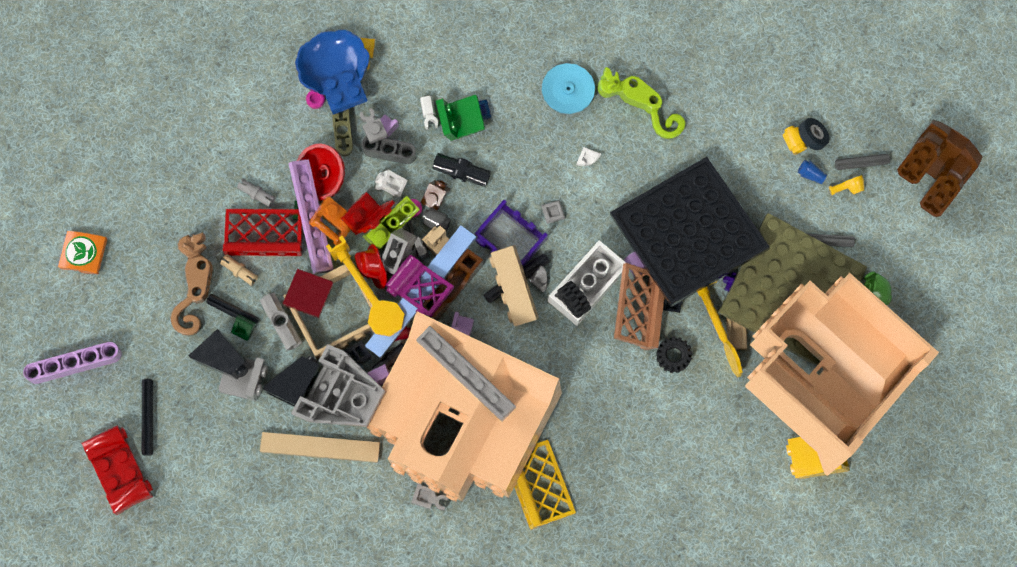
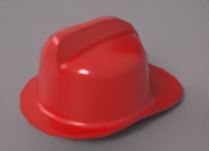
M372 244L367 250L355 254L356 266L361 275L371 278L378 289H383L387 283V274L378 248Z

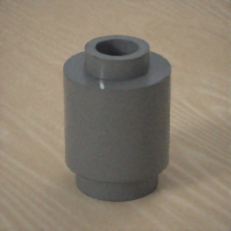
M434 208L426 209L422 216L423 225L431 229L441 226L447 231L451 223L448 215Z

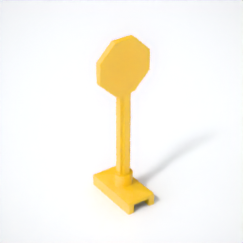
M340 236V244L336 245L333 249L329 244L326 246L335 261L339 259L341 263L345 264L371 302L372 307L368 324L374 333L391 337L402 329L405 314L397 303L384 300L379 301L350 259L351 256L348 252L351 250L343 236Z
M706 286L697 293L702 298L718 337L724 344L726 358L731 370L738 378L743 373L740 359L734 346L728 341L726 331L710 298L709 289Z

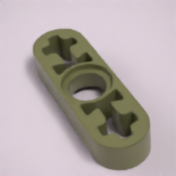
M349 109L344 110L346 112H343V120L341 121L338 113L332 114L336 150L343 157L349 156L353 151ZM340 126H346L348 131L345 134H339L337 129ZM342 139H345L346 146H350L346 148V151L339 148L342 147Z

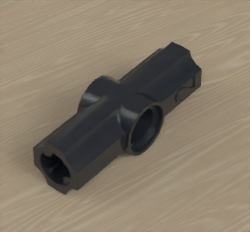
M437 153L432 167L433 170L451 175L455 180L457 178L462 180L461 182L468 181L485 188L491 171L475 166L466 159H454Z

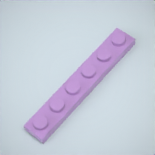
M309 160L292 161L289 163L313 274L330 272L334 269L330 253L326 247L328 245L326 235L317 227H312L309 224L310 219L319 208Z

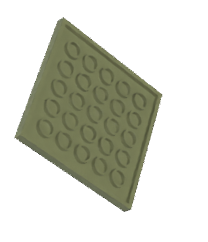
M767 213L758 230L770 246V249L740 266L718 313L756 333L801 283L805 286L811 281L822 292L826 293L840 276L845 278L849 273L861 282L867 266ZM786 338L784 340L788 345L785 349L816 366L821 362L798 340L794 338Z

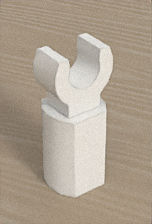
M425 96L420 98L423 117L426 118L424 121L425 129L428 130L429 122L435 123V127L438 128V120L434 117L436 112L433 97Z

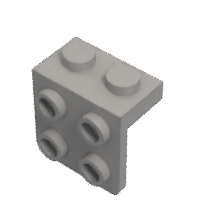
M256 358L255 361L246 359L252 367L248 369V373L239 379L223 374L219 391L224 394L256 401L257 396H260L262 391V378L266 376L268 370L265 360L261 358Z

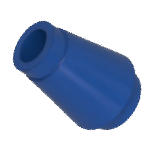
M807 160L802 162L797 172L801 174L800 177L822 184L827 177V174L812 161L808 162Z

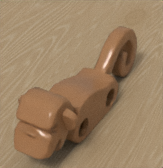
M203 232L196 235L193 234L192 237L186 235L178 242V249L188 257L185 266L188 293L186 299L173 309L171 324L177 332L187 336L195 335L200 331L201 321L195 315H186L183 317V321L185 323L193 322V327L184 328L179 324V316L193 302L199 304L206 300L213 272L212 263L201 255L207 248L205 244H202L206 240ZM206 263L205 269L200 270L201 264ZM201 289V294L195 296V292Z

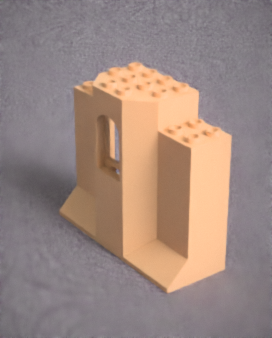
M849 273L845 278L840 276L826 293L822 292L811 281L805 286L801 283L752 336L755 340L750 346L765 359L747 377L750 381L745 387L818 453L823 471L828 476L855 453L863 443L862 440L916 376L932 362L939 352ZM786 338L798 340L821 361L809 375L784 353L783 350L788 346L784 342ZM822 367L824 370L818 375L817 371Z
M417 311L409 338L382 386L386 392L367 429L371 430V434L379 438L382 435L388 439L389 443L395 445L388 457L391 467L394 468L393 471L403 476L405 473L408 474L411 480L418 484L426 483L429 486L428 488L434 492L439 493V491H442L452 501L456 502L458 499L463 502L473 481L476 486L482 489L490 488L492 493L500 498H503V496L509 498L562 394L560 380ZM429 326L516 406L503 422L416 341ZM452 408L460 412L459 416L449 412V409ZM439 412L463 423L449 452L443 456L430 454L423 445Z

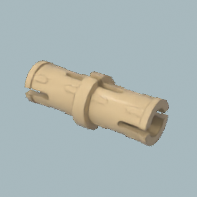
M228 254L223 258L229 263L224 260L220 262L221 265L233 272L235 277H240L250 286L255 282L249 277L254 280L258 279V276L245 268L243 263H238Z

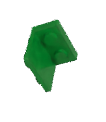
M477 95L447 103L443 98L436 100L443 134L450 141L485 130Z

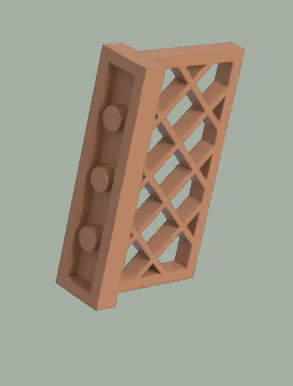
M628 263L623 264L614 339L640 346L644 350L656 349L659 346L664 295L646 269ZM629 270H632L636 277L632 281L628 276ZM645 275L649 276L647 286L642 279ZM637 281L642 288L640 292H637L633 285ZM628 288H630L633 294L631 299H628L626 295ZM643 293L646 295V304L640 298V295ZM635 299L640 307L637 311L634 310L631 304ZM626 306L628 307L631 315L628 318H626L624 314V308ZM641 311H642L643 314H644V321H643V323L641 322V320H640L639 317H638V314H639ZM633 318L638 326L634 330L629 323ZM624 325L629 332L627 336L621 335L622 326ZM639 330L642 333L641 341L638 340L635 334Z

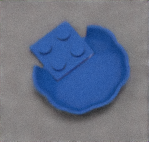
M347 30L327 31L316 35L300 47L295 61L299 81L310 91L325 95L333 115L368 101L360 81L368 68L369 53L364 48L360 37Z

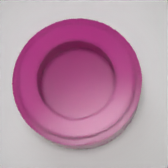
M313 91L308 92L306 95L307 105L312 109L321 108L325 103L324 95Z

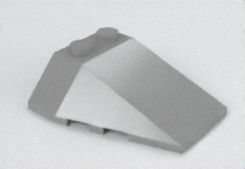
M327 344L319 359V362L324 366L307 399L300 396L291 414L307 422L368 427L386 391L343 350Z

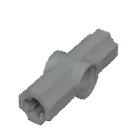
M275 293L267 294L260 300V303L286 350H293L302 342ZM279 318L286 319L283 325H276V321Z

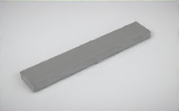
M431 326L416 339L432 357L500 421L503 422L516 408L503 393Z

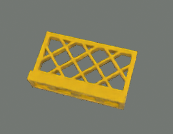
M548 440L536 443L534 451L530 455L531 458L524 467L525 471H522L514 487L530 530L576 513ZM544 445L548 452L545 459L535 454L537 449ZM533 457L543 462L540 471L530 467ZM545 464L554 467L555 472L552 477L542 473ZM528 470L538 474L534 484L527 481L525 477ZM540 476L550 480L547 490L537 485ZM553 482L559 484L562 488L559 496L549 491ZM535 488L545 493L541 502L533 498L532 493ZM547 494L557 499L554 508L543 504ZM559 501L567 503L570 511L562 513L556 510ZM542 507L552 511L549 519L543 521L539 514Z

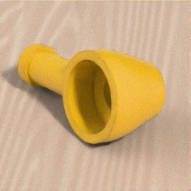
M863 176L852 178L835 186H829L831 195H835V193L845 189H849L852 194L864 191Z

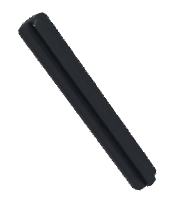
M542 254L523 267L526 279L540 265L544 267L549 264L550 260L547 255ZM496 285L484 294V298L488 303H492L501 297V294L504 293L502 286Z
M142 379L141 454L143 456L153 455L152 379Z

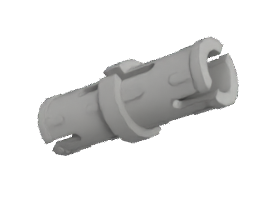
M244 178L241 179L242 183L239 182L237 189L251 196V199L258 200L269 208L272 206L271 202L274 203L276 197L263 191L262 187L255 186Z

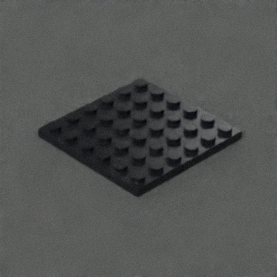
M708 157L701 159L610 212V216L671 307L770 249L766 240Z

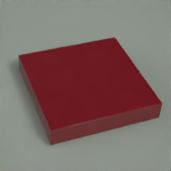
M297 269L283 305L320 318L334 282Z

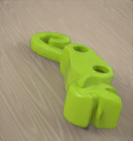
M604 68L603 75L598 83V92L602 97L610 98L619 95L625 103L645 110L651 115L655 133L664 139L676 138L683 132L685 119L679 114L670 115L665 122L667 128H670L673 122H677L678 127L676 130L668 132L662 128L658 115L662 99L643 80L636 76H630L620 81L618 72H615L612 76L610 68Z

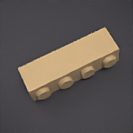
M516 245L491 252L492 256L489 257L490 263L493 268H496L498 274L495 275L498 286H502L504 293L501 296L504 304L508 305L509 312L507 314L510 323L518 326L537 320L539 317Z

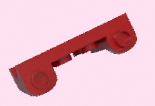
M118 425L81 443L106 493V498L115 515L153 497L151 494L153 488L149 480L145 481L126 440L128 438L127 432L124 427L121 428Z

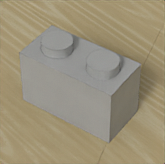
M402 228L391 233L381 259L386 271L394 274L410 255L417 236Z

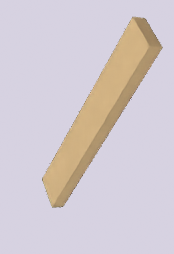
M262 432L260 452L378 463L380 442Z

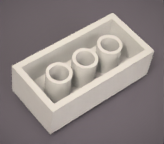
M599 240L549 295L548 302L578 326L620 279L623 264L626 262ZM569 281L574 282L580 288L591 306V310L580 318H576L571 314V311L564 305L557 292L559 288Z

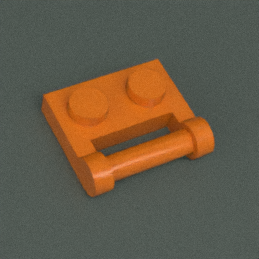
M329 196L324 199L309 221L312 227H317L333 240L335 245L341 243L340 236H343L345 239L351 230L340 219L347 211ZM323 217L337 230H339V234L337 235L323 222H321L320 218Z

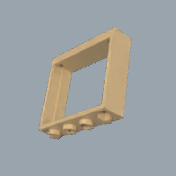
M344 264L321 277L335 283L351 275V273ZM360 288V290H361V292H362V294H363L365 300L367 301V303H368V305H369V307H370V309H371V307H372L371 302L369 301V299L367 298V296L364 294V292H363L362 289ZM289 308L316 360L319 359L326 346L319 350L317 349L298 311ZM367 324L329 345L343 350L349 346V342L353 340L356 342L366 337L365 334L370 331L374 333V331Z

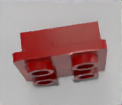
M365 192L340 219L355 235L361 232L366 233L370 229L374 230L381 223L379 220L382 217H386L392 211L391 207L395 202L391 200L379 206Z

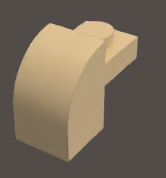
M441 226L438 228L434 227L422 239L427 249L435 256L449 241V238L446 236V230Z

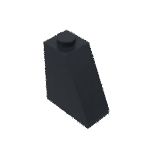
M218 329L188 355L195 362L234 379L245 376L248 373V369L252 367L230 340Z
M301 356L263 387V391L295 407L300 396L306 398L321 369L318 364L319 361L310 356L307 358Z

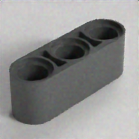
M367 136L362 140L363 152L368 157L402 164H411L416 159V149L411 143L383 138L372 143L375 145L373 149H367L366 146L370 144ZM388 147L394 149L391 153L384 151ZM405 151L412 152V155L406 157L403 155V153Z

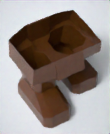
M933 119L900 164L897 171L899 176L911 184H918L926 173L935 179L933 185L920 201V205L923 210L932 216L941 217L979 167L983 157L968 138L948 125Z

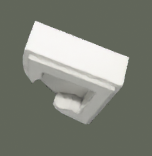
M583 147L577 165H592L600 158L601 153Z

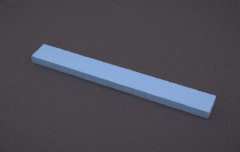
M460 225L427 268L444 279L476 239V236ZM425 272L420 278L421 284L431 282V275ZM432 286L422 288V297L431 294ZM412 289L407 296L411 299L418 298L419 289ZM403 298L398 303L405 314L402 329L391 337L374 334L365 345L366 348L379 358H382L416 314L417 308Z

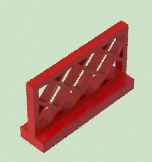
M226 209L223 244L225 255L302 256V221L299 209ZM230 214H239L242 219L234 226L230 222ZM252 214H258L261 220L253 226L247 219ZM276 214L280 220L272 226L266 219L270 215ZM297 214L298 221L291 226L285 219L290 215ZM246 221L252 228L243 235L237 228ZM263 222L270 227L264 235L256 229ZM282 222L289 227L283 235L275 229ZM235 230L242 236L236 242H229V235ZM255 230L261 237L256 242H250L246 237ZM272 231L280 237L275 242H269L266 239ZM293 231L297 235V242H288L285 237Z

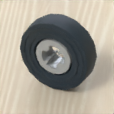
M808 118L799 125V135L802 141L811 149L821 150L829 143V133L818 120Z

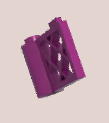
M412 255L405 259L386 284L388 287L386 291L393 297L397 295L417 308L416 312L418 311L430 318L454 289L452 284L427 268ZM425 272L431 275V282L421 284L420 278ZM444 284L447 287L443 293L436 294L435 285ZM432 286L433 295L422 297V288ZM412 289H419L418 298L411 299L407 296ZM433 299L434 305L428 311L424 308L423 301Z

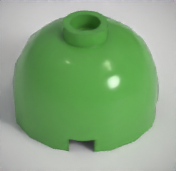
M876 272L867 274L864 277V280H866L864 286L885 305H888L892 299L889 281Z

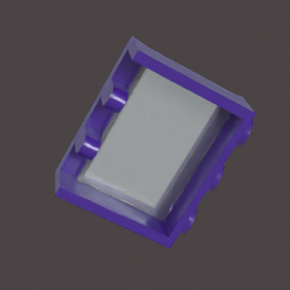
M503 200L474 233L476 236L475 242L482 248L486 246L491 252L516 245L522 267L548 240L547 233H540L536 229L535 224L532 222L528 223L521 217L519 211H513L509 208L506 200Z

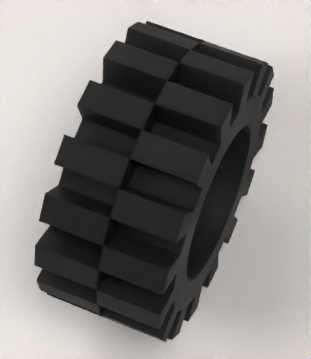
M569 281L557 290L564 305L567 306V309L576 318H580L591 310L587 297L584 296V293L574 282Z
M674 336L670 339L668 337L665 341L661 342L656 352V360L659 362V366L664 368V371L679 373L688 367L692 359V351H690L691 346L687 345L686 340L682 341V338L678 337L677 339ZM676 348L681 352V359L678 362H672L667 358V351L669 349Z

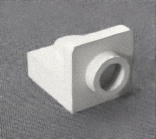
M386 170L382 173L380 172L376 177L375 182L377 184L375 189H382L399 198L408 180L390 170Z

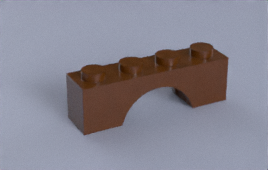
M467 249L446 278V281L452 284L454 289L433 314L432 319L437 321L482 268L483 259L471 250ZM441 284L435 290L436 294L443 293L447 287ZM433 299L423 302L424 308L428 311L434 305Z

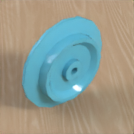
M565 63L557 65L548 71L543 79L542 94L544 100L552 109L559 113L573 114L581 112L590 105L594 98L595 84L593 78L586 69L577 64Z

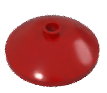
M313 144L304 149L297 161L309 160L318 201H323L328 196L333 197L340 190L345 177V166L341 155L335 148L326 144Z

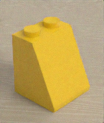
M801 437L788 439L786 449L788 456H791L792 459L790 469L795 478L804 479L826 475L818 453ZM848 460L830 474L850 471Z

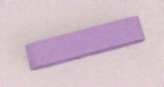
M106 342L30 363L25 366L23 375L31 383L39 384L115 363L120 360L122 352L115 343ZM110 349H115V354L113 356L108 357V351ZM96 354V359L88 362L89 356ZM77 359L76 365L69 367L70 361ZM57 364V370L50 373L51 366ZM38 370V375L31 378V372Z

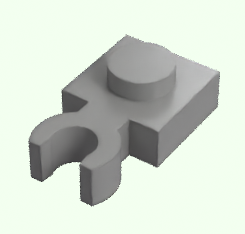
M370 108L369 112L371 115L365 117L360 112V118L366 123L362 127L369 143L372 144L388 136L380 118L374 120V111Z
M417 484L411 504L431 509L433 504L438 510L445 511V507L440 506L439 501L442 499L448 501L449 498L446 495L435 496L436 492L426 486Z

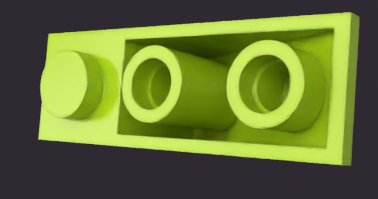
M406 196L392 208V211L386 217H382L379 220L381 223L374 230L370 229L362 237L370 245L373 244L380 249L389 240L391 233L402 228L420 209Z

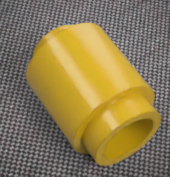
M790 126L784 130L785 133L782 136L790 152L796 155L807 149L806 144L799 135V127Z

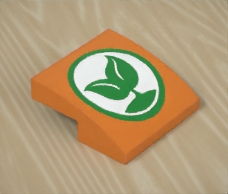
M67 231L58 267L86 274H99L108 238L94 234Z

